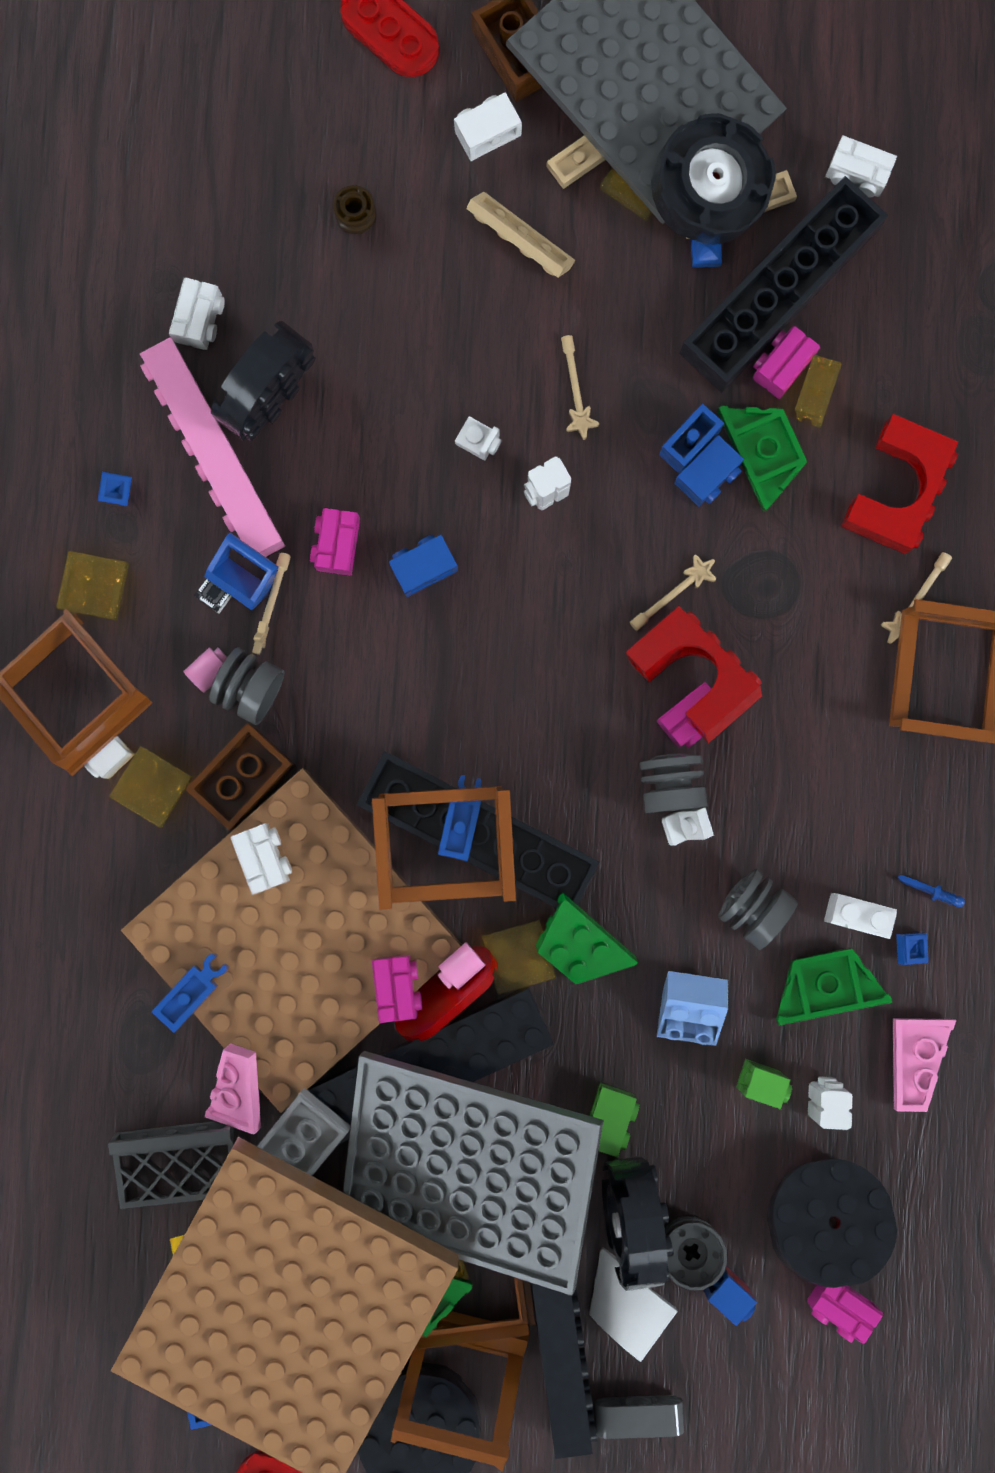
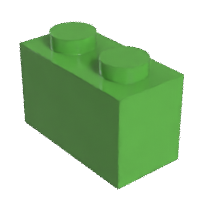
M745 1059L736 1088L746 1098L781 1109L783 1102H788L792 1092V1085L789 1084L790 1079L781 1071Z
M601 1082L589 1116L604 1120L599 1151L618 1157L620 1150L625 1151L627 1148L630 1133L626 1131L629 1122L636 1120L640 1104L636 1103L637 1098L635 1094Z

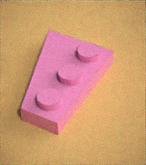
M893 1018L894 1110L928 1111L937 1083V1073L942 1057H945L949 1035L956 1023L955 1019Z
M229 1044L222 1052L216 1074L217 1084L211 1092L210 1099L212 1101L210 1107L206 1110L205 1117L254 1135L261 1128L256 1052Z

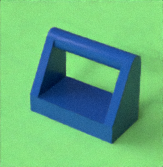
M229 533L208 566L204 577L250 610H253L268 596L279 566L232 533ZM231 549H234L266 572L262 581L228 558Z

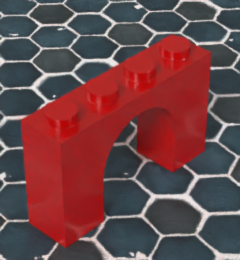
M892 414L885 422L875 448L907 462L914 469L919 481L917 498L910 506L893 508L858 494L851 501L841 527L903 554L908 553L913 548L917 549L924 536V532H921L924 522H929L935 511L936 506L932 505L934 498L942 493L946 485L947 479L943 478L946 470L953 467L958 457V453L955 452L958 441Z
M678 606L626 651V655L630 664L649 683L671 663L685 656L703 657L714 664L718 670V675L713 688L685 712L688 723L707 743H710L762 697L760 686L762 682L753 671L749 670L746 672L740 666L741 661L731 650L726 652L720 646V640L712 631L705 632L699 626L701 622L693 612L688 611L686 613Z

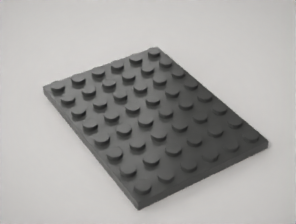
M551 0L506 42L509 50L662 224L665 221L655 206L651 190V179L659 152L679 126L697 119L700 115L720 113L749 124L761 134L787 109L695 0Z
M364 1051L359 1056L343 1193L459 1254L460 1260L572 1296L576 1289L604 1120Z

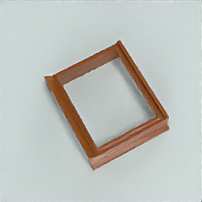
M918 599L914 600L912 607L902 610L889 721L890 727H900L899 731L995 744V611ZM919 619L993 630L982 729L908 719Z
M65 609L63 611L64 614L0 671V700L49 760L73 776L153 702L146 694L137 689L82 626L84 622L78 615ZM73 634L123 693L62 748L13 687Z
M502 786L382 793L379 794L378 798H372L379 910L392 909V903L502 896L504 902L516 901L510 789L503 790ZM495 799L499 880L393 887L388 806Z
M514 1277L519 1318L435 1328L427 1337L421 1335L414 1350L529 1336V1325H535L530 1282Z
M451 1311L437 1323L436 1328L489 1322V1320ZM529 1336L458 1344L459 1346L507 1357L492 1442L409 1421L425 1349L413 1350L390 1442L400 1441L494 1465L503 1473L509 1456L510 1446H508L522 1362Z

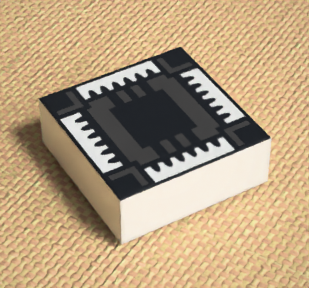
M205 579L194 594L196 598L219 614L232 597L208 579Z

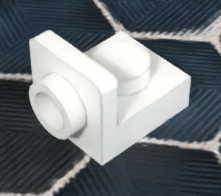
M469 416L458 434L455 444L485 461L489 454L494 455L502 440L499 439L500 434L497 427L494 426L491 429Z
M705 807L680 809L662 818L667 840L671 846L686 840H705L714 836Z

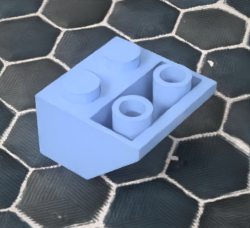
M668 971L662 993L657 1037L716 1046L728 1010V980Z

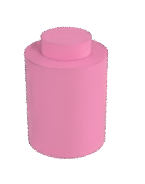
M209 647L183 672L204 693L213 685L215 676L227 659V656L219 648L213 651Z
M465 942L438 966L441 970L438 977L449 989L453 985L459 989L486 964L470 945Z

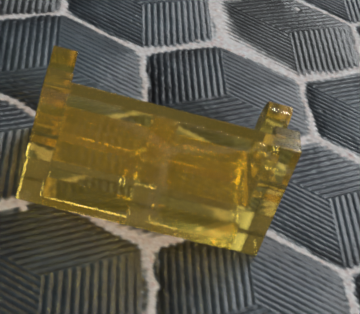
M813 355L795 408L798 420L802 421L803 418H809L812 420L813 426L821 428L840 372L841 362Z

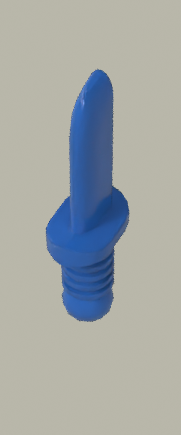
M899 875L897 878L905 885L931 894L932 901L938 899L939 901H944V903L953 904L958 908L963 907L965 904L963 897L956 896V894L953 895V893L944 891V889L941 890V885H937L935 888L903 875Z

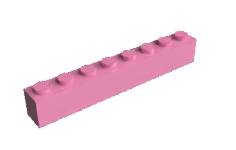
M170 337L141 352L140 355L144 364L140 365L148 381L154 379L158 389L154 390V393L161 405L167 404L172 414L168 415V418L175 431L181 429L186 439L181 442L188 455H195L199 464L195 468L202 481L208 480L213 489L209 491L213 502L217 507L222 505L227 515L222 518L229 531H236L240 540L265 557L284 548L283 540L221 426L212 416L208 402L172 338Z

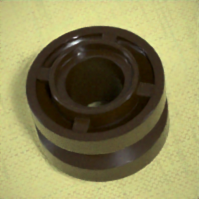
M350 185L342 188L336 194L333 209L338 225L344 231L351 234H361L369 230L376 218L374 201L369 191L358 185ZM354 206H358L361 208V210L358 213L348 212V210Z

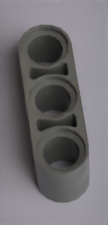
M678 1396L604 1397L594 1402L596 1434L600 1438L676 1437L684 1433L683 1399Z

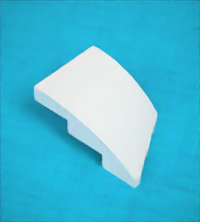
M602 1247L599 1252V1262L589 1315L620 1346L641 1362L678 1311L676 1307L653 1291L651 1287L625 1291L619 1284L616 1276L615 1267H620L616 1256Z

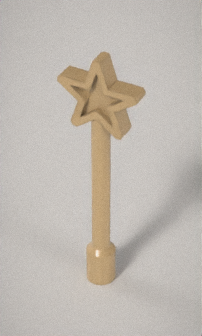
M567 335L563 336L561 341L563 352L567 357L576 411L569 410V415L573 422L566 428V431L578 430L582 439L585 440L587 430L598 427L599 422L589 418L590 406H587L583 411L573 355L575 351L573 336Z
M941 553L934 564L935 568L914 600H922L940 572L944 571L952 560L949 554ZM914 600L912 601L909 607L913 606ZM900 611L895 613L893 622H883L881 624L882 627L890 631L889 644L899 637L902 615Z
M279 553L276 564L279 566L271 588L262 621H259L257 633L253 638L255 642L252 653L260 655L262 648H265L266 637L269 631L268 624L284 571L287 570L291 558L289 554Z
M694 555L693 567L683 572L684 575L689 577L645 613H640L631 620V626L638 631L648 622L651 616L693 582H695V588H698L703 580L715 582L716 577L710 571L715 560L712 559L703 563L697 555Z

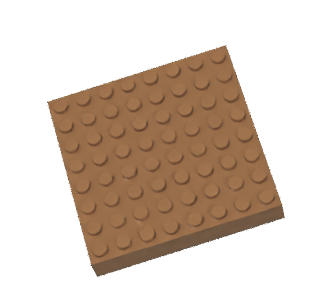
M303 768L121 929L123 934L172 989L193 966L197 965L202 970L204 968V960L210 954H217V957L212 961L213 969L220 970L224 964L229 966L226 973L212 979L218 987L193 1014L224 1049L229 1044H233L256 1052L258 1088L280 1113L290 1106L303 1088L307 1090L380 1024L372 969L373 959L410 954L411 961H417L419 978L413 980L414 991L416 992L440 970L438 966L462 946V943L424 901L392 903V909L379 910L375 846L315 778ZM269 824L270 829L275 827L280 836L281 845L277 847L281 857L286 856L288 858L292 873L288 874L290 881L252 895L230 837L259 825ZM391 865L393 887L410 886Z
M238 1137L120 1352L111 1372L302 1473H346L458 1270L459 1254Z

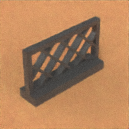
M213 1121L115 1132L108 1143L109 1155H113L120 1209L204 1200L209 1191L206 1189L212 1186L223 1165L221 1161L209 1152L216 1145L227 1144L229 1153L235 1143V1128ZM192 1148L201 1155L193 1166L179 1156L184 1149ZM154 1152H163L171 1158L164 1169H161L149 1160ZM132 1155L141 1163L132 1173L123 1166L122 1156ZM204 1158L218 1168L210 1179L196 1169ZM174 1161L188 1171L180 1182L166 1172ZM144 1165L158 1174L151 1185H148L136 1176ZM191 1174L205 1184L200 1191L192 1192L183 1185ZM161 1177L175 1187L171 1194L162 1195L153 1188ZM131 1181L145 1191L140 1198L127 1199L126 1187Z

